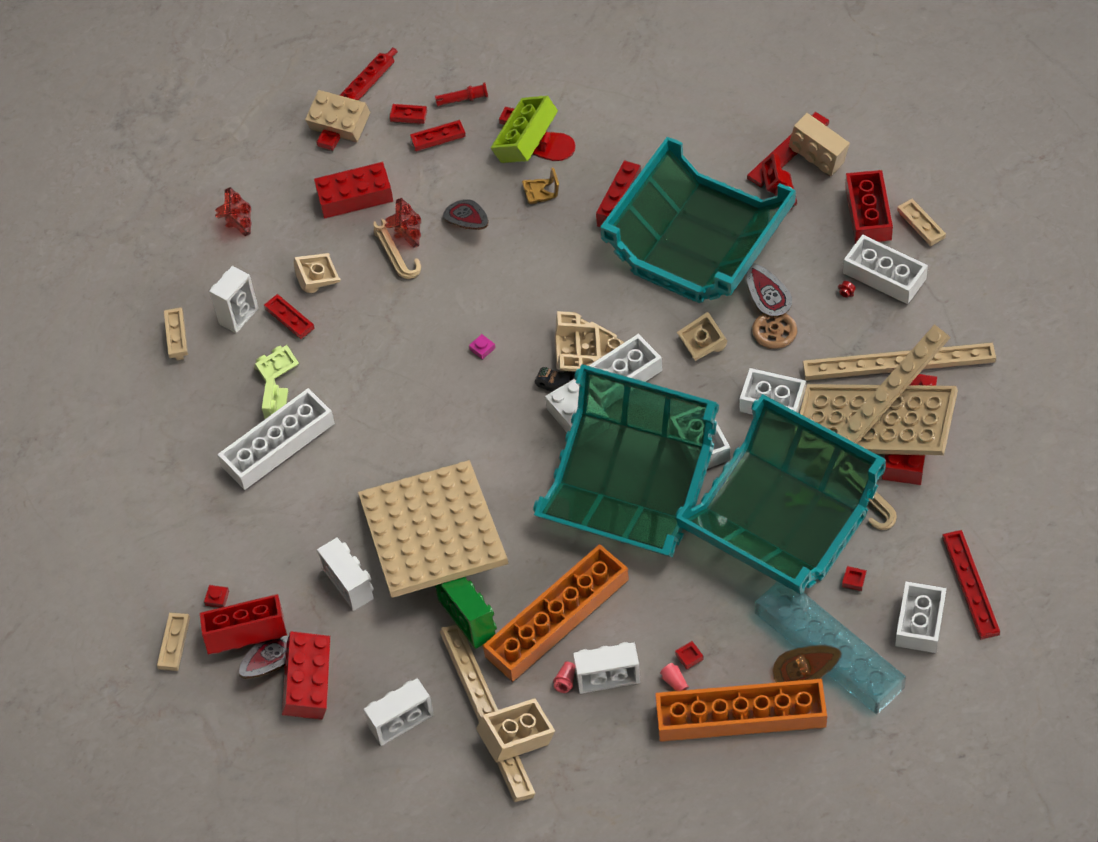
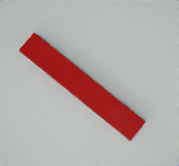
M816 111L811 115L825 126L829 125V120ZM791 135L766 157L768 158L772 153L779 155L781 169L798 154L789 147ZM763 161L747 174V179L759 187L765 184L762 168Z
M959 530L943 534L942 538L980 640L1000 635L999 626L963 531Z

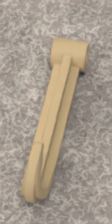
M381 219V226H378L376 221H374V235L380 239L397 274L405 279H412L418 276L421 272L419 259L416 258L414 260L416 269L413 271L408 270L387 230L386 221Z
M846 461V470L839 466L840 478L848 481L863 494L867 482L854 470L853 464ZM876 492L872 500L869 498V502L887 521L881 524L875 519L869 518V523L876 529L888 530L896 523V511Z

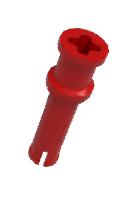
M485 82L479 86L472 87L470 85L465 90L435 95L437 107L467 99L474 101L476 98L489 97Z

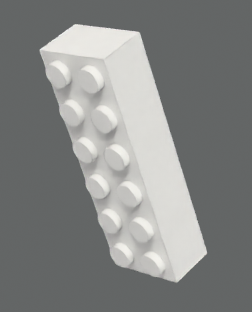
M309 388L218 453L221 467L246 490L334 425L332 411Z

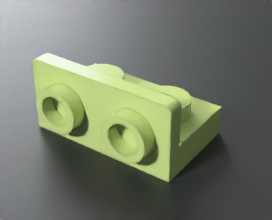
M280 345L271 351L272 354L269 356L263 355L256 360L257 363H255L254 369L259 371L266 382L267 377H274L276 379L298 366L299 363L287 345L284 347Z
M274 377L266 378L262 403L265 419L287 404L288 388H279Z

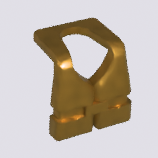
M554 167L551 168L550 179L522 181L529 204L545 202L558 196L559 181ZM555 182L554 193L544 190L546 186Z

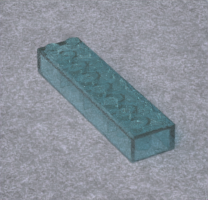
M776 582L755 601V614L797 649L819 645L840 649L841 658L827 674L876 715L905 688L906 676L805 593L800 595L783 584Z

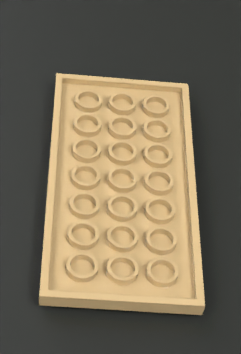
M807 384L800 414L838 434L880 385ZM909 385L857 444L875 454L944 455L958 392L957 387ZM804 430L796 452H822L829 443Z

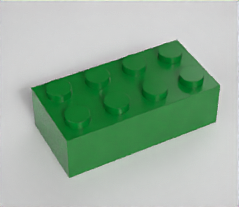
M466 577L435 585L438 601L475 649L483 646L496 634L497 626L492 617L494 616V611L490 605L485 604L482 594L475 591L471 580L468 581Z

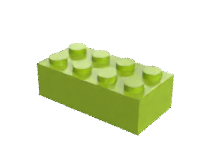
M549 96L520 99L491 146V150L501 163L525 162L531 158L533 151L538 146L558 112Z

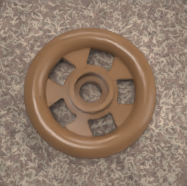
M763 313L754 321L752 333L760 345L770 349H779L788 346L794 341L797 335V325L794 319L786 313L778 316ZM768 319H774V321L767 323L766 321ZM785 321L788 325L784 327L780 322ZM765 327L766 333H760V328ZM784 332L789 334L786 338L782 337ZM768 337L776 338L775 341H769L767 339Z

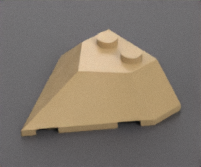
M557 311L555 355L556 369L560 371L576 372L578 368L580 369L581 364L589 366L625 342L618 339L616 334L598 324L583 320L582 316L576 312Z

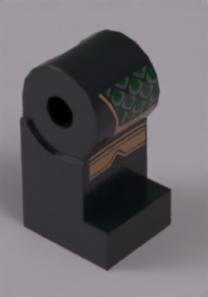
M542 367L537 374L535 384L539 388L553 392L573 380L572 372L564 371L562 373Z

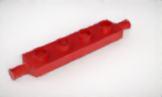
M392 47L386 54L379 53L340 96L359 100L395 62L393 56L398 51Z

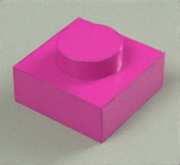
M483 334L469 345V350L482 360L496 348L495 343Z

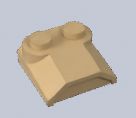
M329 253L294 258L296 277L302 290L307 293H314L319 287L339 283L341 280L337 275Z
M709 312L677 332L695 361L711 352L722 351L728 342Z

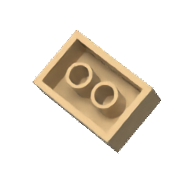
M318 90L305 120L311 130L322 133L326 129L340 133V138L358 143L370 115V110L365 102Z
M808 113L794 125L789 142V147L794 152L799 153L808 162L813 163L822 172L830 176L844 164L850 145L847 140Z
M536 698L482 715L476 728L496 763L549 745L555 733L554 728Z

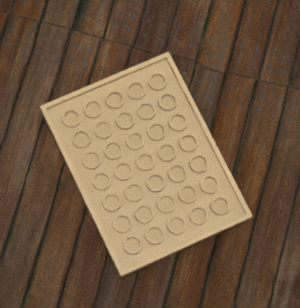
M470 460L358 492L391 598L508 564L506 553Z

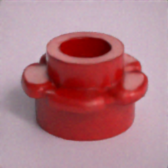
M843 281L841 285H838L841 296L845 298L854 296L856 287L851 282Z

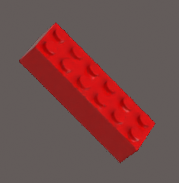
M918 374L909 385L936 386L937 376ZM885 454L886 469L882 475V480L921 485L926 455Z

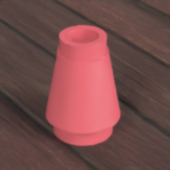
M564 662L553 680L554 688L558 692L567 693L573 688L575 665L572 662Z
M670 663L660 671L661 678L675 691H683L689 688L677 665L675 666L673 663Z

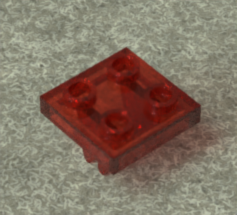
M231 187L225 189V203L215 209L217 212L215 216L217 218L225 217V220L228 222L225 224L227 228L235 227L244 236L250 235L252 225V209L250 204Z
M403 198L396 199L395 214L385 219L387 222L385 227H395L396 234L394 236L396 238H404L413 248L418 247L421 238V217Z

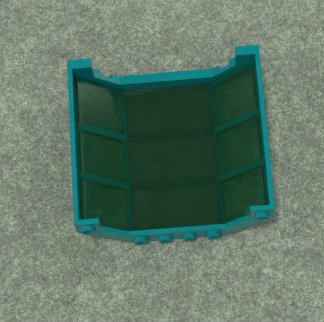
M666 137L601 225V239L605 243L609 242L615 248L613 252L622 262L626 261L632 267L630 271L634 275L697 303H702L705 299H718L721 295L730 296L794 205L796 190L779 183L777 196L762 200L757 196L731 187L724 182H719L709 176L700 174L683 155V143Z
M581 364L580 369L576 370L574 377L575 383L579 385L578 408L572 415V427L565 437V442L567 443L559 456L561 462L559 468H556L553 479L555 481L545 498L540 496L539 500L535 501L533 506L534 515L545 520L673 557L676 545H679L684 537V533H681L683 528L677 525L676 512L686 502L690 503L691 508L697 504L714 449L711 435L716 433L717 421H715V417L719 411V405L711 400Z
M762 394L752 404L753 420L744 443L741 447L736 448L732 460L724 465L723 473L719 478H715L711 490L703 495L701 503L691 508L690 503L686 502L683 507L681 506L677 510L676 521L679 527L801 595L804 593L805 587L810 589L816 584V579L821 581L825 578L866 517L869 498L871 500L874 498L878 488L876 483L886 469V459Z

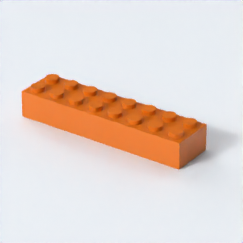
M599 544L483 645L485 658L514 682L629 580L628 568Z
M822 679L655 693L660 742L826 728L827 711Z

